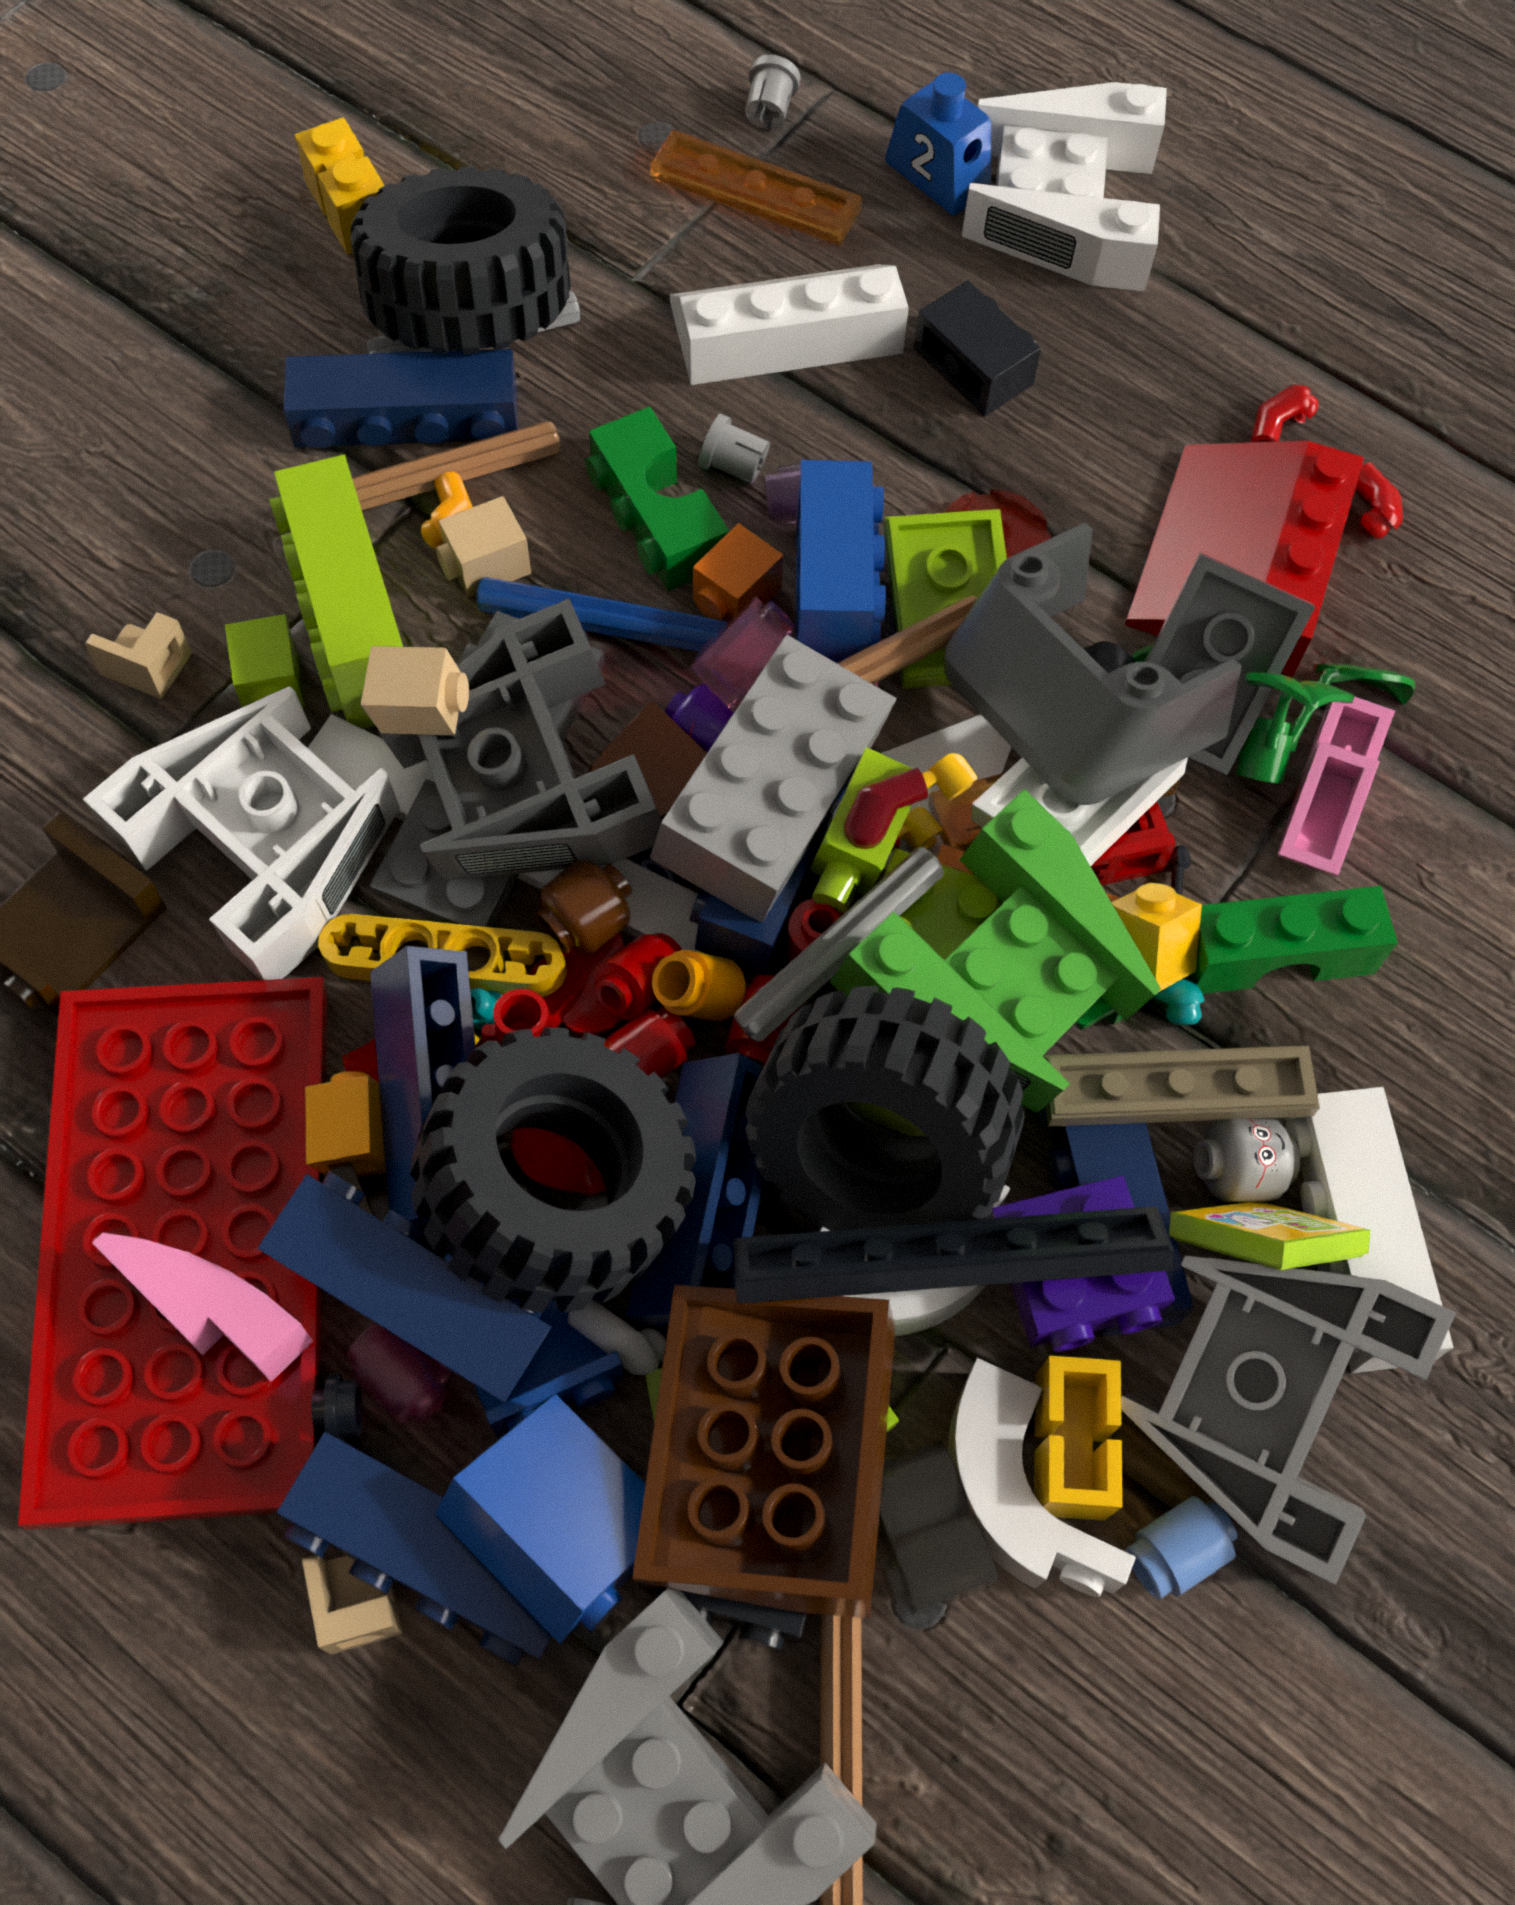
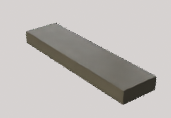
M1309 1046L1044 1055V1058L1070 1083L1063 1092L1046 1105L1048 1127L1314 1116L1320 1109Z

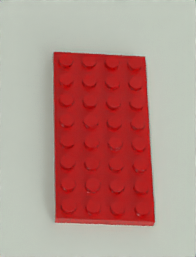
M323 977L60 991L18 1526L26 1530L277 1513L319 1442V1432L314 1431L312 1422V1396L315 1389H320L322 1289L257 1248L306 1174L320 1183L324 1181V1174L306 1164L305 1087L326 1083L327 985ZM102 1233L149 1240L198 1256L232 1272L268 1295L303 1326L313 1342L272 1382L225 1335L202 1355L92 1242Z

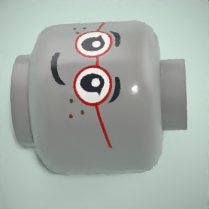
M1273 1118L1214 1120L1206 1129L1203 1139L1197 1142L1194 1149L1193 1162L1198 1177L1204 1180L1205 1186L1215 1198L1226 1203L1270 1202L1279 1199L1289 1188V1185L1296 1180L1300 1169V1153L1293 1136L1288 1134L1282 1124Z

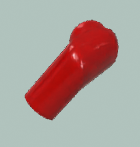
M1292 384L1263 402L1257 411L1250 443L1279 442L1282 426L1286 420L1292 418L1297 423H1304L1306 417L1311 419L1317 412L1318 399L1310 394L1309 387Z
M1371 462L1362 465L1355 489L1373 508L1361 516L1360 523L1374 539L1380 540L1392 528L1396 531L1402 524V497L1399 491Z

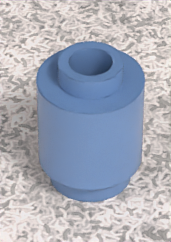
M1191 1496L1136 1532V1542L1127 1547L1125 1552L1136 1557L1132 1570L1142 1586L1152 1597L1160 1600L1169 1593L1179 1597L1234 1560L1235 1549L1232 1542L1238 1538L1231 1519L1216 1502L1211 1501L1205 1504L1199 1498Z

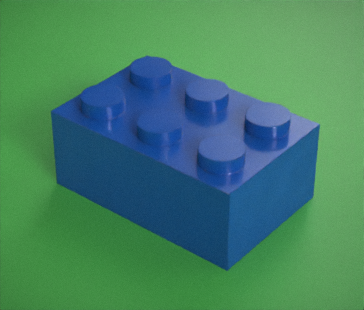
M801 460L796 524L795 639L833 662L838 663L880 642V622H884L885 585H880V572H883L885 540L884 535H879V523H882L884 489L883 486H873L872 461Z

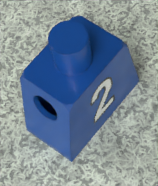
M943 73L901 104L886 151L885 162L952 216H955L966 208L970 183L991 185V121L986 113L964 97L966 89L965 80L955 73Z

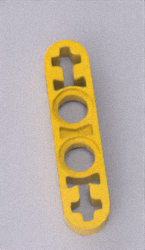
M344 914L331 919L323 927L318 939L319 950L330 970L337 976L347 979L371 981L370 972L395 955L398 948L410 940L423 941L428 944V948L464 951L472 946L487 948L490 951L488 963L479 970L469 971L470 989L494 990L502 995L514 989H528L538 993L541 997H545L554 993L563 984L567 975L566 962L558 942L550 935L534 931ZM352 937H358L363 947H352L348 956H342L338 946H348ZM373 950H380L381 959L379 961ZM506 950H508L512 961H505L506 972L503 973V971H504V954H503V952L506 951ZM536 955H544L547 965L539 966L536 975H528L524 965L533 964Z

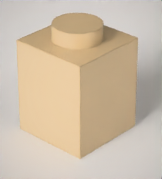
M504 496L438 520L443 545L435 547L440 566L448 580L458 579L467 598L476 595L480 580L484 577L512 582L531 574L527 539Z
M371 646L361 706L379 731L390 734L455 736L459 712H464L468 705L469 684L466 674L460 672L448 650L435 647Z

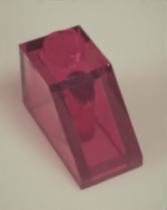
M755 596L703 645L691 668L728 708L735 712L785 636L789 635L794 638L790 632L795 627L789 617L775 603L770 601L764 606Z

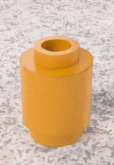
M680 950L662 959L657 965L652 978L653 992L657 1000L669 1012L680 1016L710 1021H723L735 1014L745 995L744 975L735 962L727 958L691 950Z

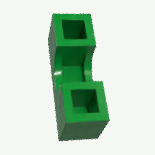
M649 406L590 430L591 456L585 458L588 475L597 490L605 488L611 498V510L620 529L623 532L630 530L635 537L637 553L645 570L649 574L656 572L667 591L692 582L693 566L730 531L703 488L682 497H666L656 493L663 488L677 483L676 446L652 408Z
M1382 886L1202 905L1196 972L1187 976L1188 981L1198 985L1202 994L1250 989L1255 986L1258 979L1264 974L1294 964H1309L1314 981L1374 975L1398 944Z

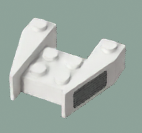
M1111 82L979 99L978 108L986 113L991 121V156L999 157L996 186L970 183L962 237L1091 286L1145 292L1158 246L1160 204L1104 198L1106 169L1152 174L1165 126L1167 88L1145 84Z
M290 687L132 757L83 798L104 831L145 871L151 868L197 828L253 880L209 920L228 950L260 980L283 979L318 947V939L323 927L339 913L400 809L388 774L382 768L378 769L354 790L299 741L311 727L296 692Z

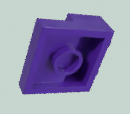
M1122 1175L994 1207L989 1215V1219L1135 1207L1125 1178ZM1165 1271L1010 1283L1030 1347L1051 1343L1055 1352L1067 1351L1086 1345L1095 1339L1094 1331L1119 1325L1122 1334H1131L1152 1328L1163 1321L1160 1314H1163L1175 1300Z

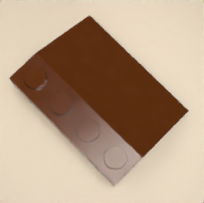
M674 1285L632 1577L635 1582L794 1612L870 1619L896 1329L888 1299L833 1296L737 1304L736 1289Z

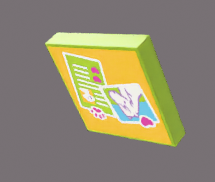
M1264 1202L1237 1203L1171 1212L1169 1236L1174 1237L1173 1240L1278 1270L1363 1257V1254L1369 1253L1371 1229Z

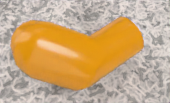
M456 472L443 473L434 482V487L441 504L431 512V519L422 523L421 535L424 541L433 549L443 545L438 520L473 507L461 476Z

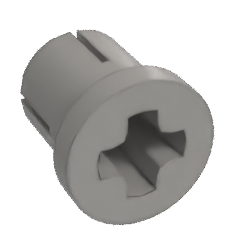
M763 55L753 61L749 72L751 88L745 107L746 117L753 125L763 129H769V126L771 129H776L783 125L790 98L797 93L801 79L799 70L791 61L777 55Z
M720 413L713 421L704 440L698 459V467L707 471L714 467L753 484L764 464L770 442L731 425V418Z

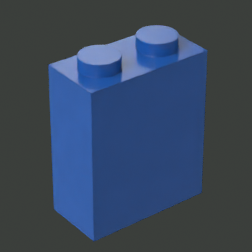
M554 1394L452 1479L435 1514L561 1644L581 1624L590 1632H593L623 1600L617 1589L630 1577H633L646 1484Z

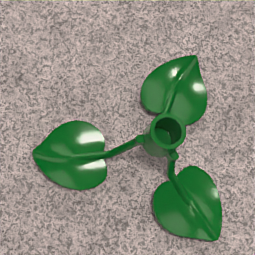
M1153 645L1143 647L1134 653L1132 657L1136 662H1144ZM1314 664L1313 672L1321 674L1317 682L1308 680L1298 682L1294 678L1274 673H1247L1245 677L1246 683L1281 690L1273 720L1261 717L1256 719L1240 750L1234 775L1283 785L1290 753L1296 752L1299 737L1314 710L1329 702L1353 703L1355 695L1329 684L1359 680L1386 691L1404 706L1413 696L1416 686L1415 681L1396 672L1347 664ZM1293 697L1304 706L1290 730L1291 723L1284 721L1291 698Z

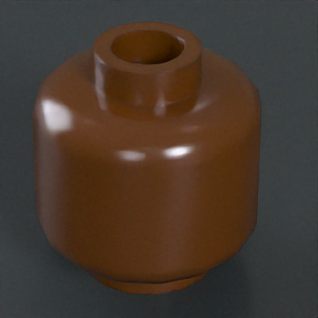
M579 860L573 862L540 889L538 895L540 910L535 913V918L544 933L550 935L558 942L563 953L568 954L571 950H575L578 953L590 955L595 953L629 924L631 911L626 898L632 894V889L625 877L612 864H607L601 868L590 860Z

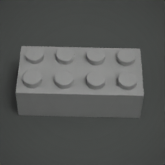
M786 635L661 822L650 859L738 911L763 922L849 784L865 748H871L878 737L897 698Z

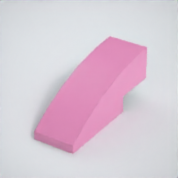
M1354 697L1353 703L1350 704L1327 703L1291 807L1277 857L1334 877L1339 875L1380 763L1378 757L1395 710Z
M102 1233L92 1242L202 1355L225 1335L272 1382L313 1342L303 1326L268 1295L232 1272L198 1256L149 1240Z

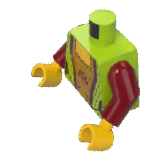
M866 747L810 867L815 874L821 876L812 895L814 901L818 904L830 905L838 913H845L849 910L856 893L865 895L872 889L890 852L894 851L895 848L899 849L900 841L905 839L913 850L918 847H924L928 850L937 842L935 836L942 833L943 828L925 808L917 807L910 812L909 810L912 804L928 799V789L935 784L948 801L967 790L977 779V775L965 758L959 754L951 753L944 756L927 771L921 772L918 767L913 769Z

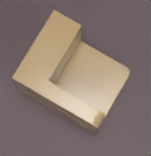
M156 612L146 629L128 624L114 642L95 634H91L85 642V647L100 675L159 699H163L192 654L178 620Z
M317 1555L302 1558L318 1648L332 1655L403 1634L393 1584L389 1592L385 1594L348 1573L355 1561L352 1558L343 1556L325 1561Z

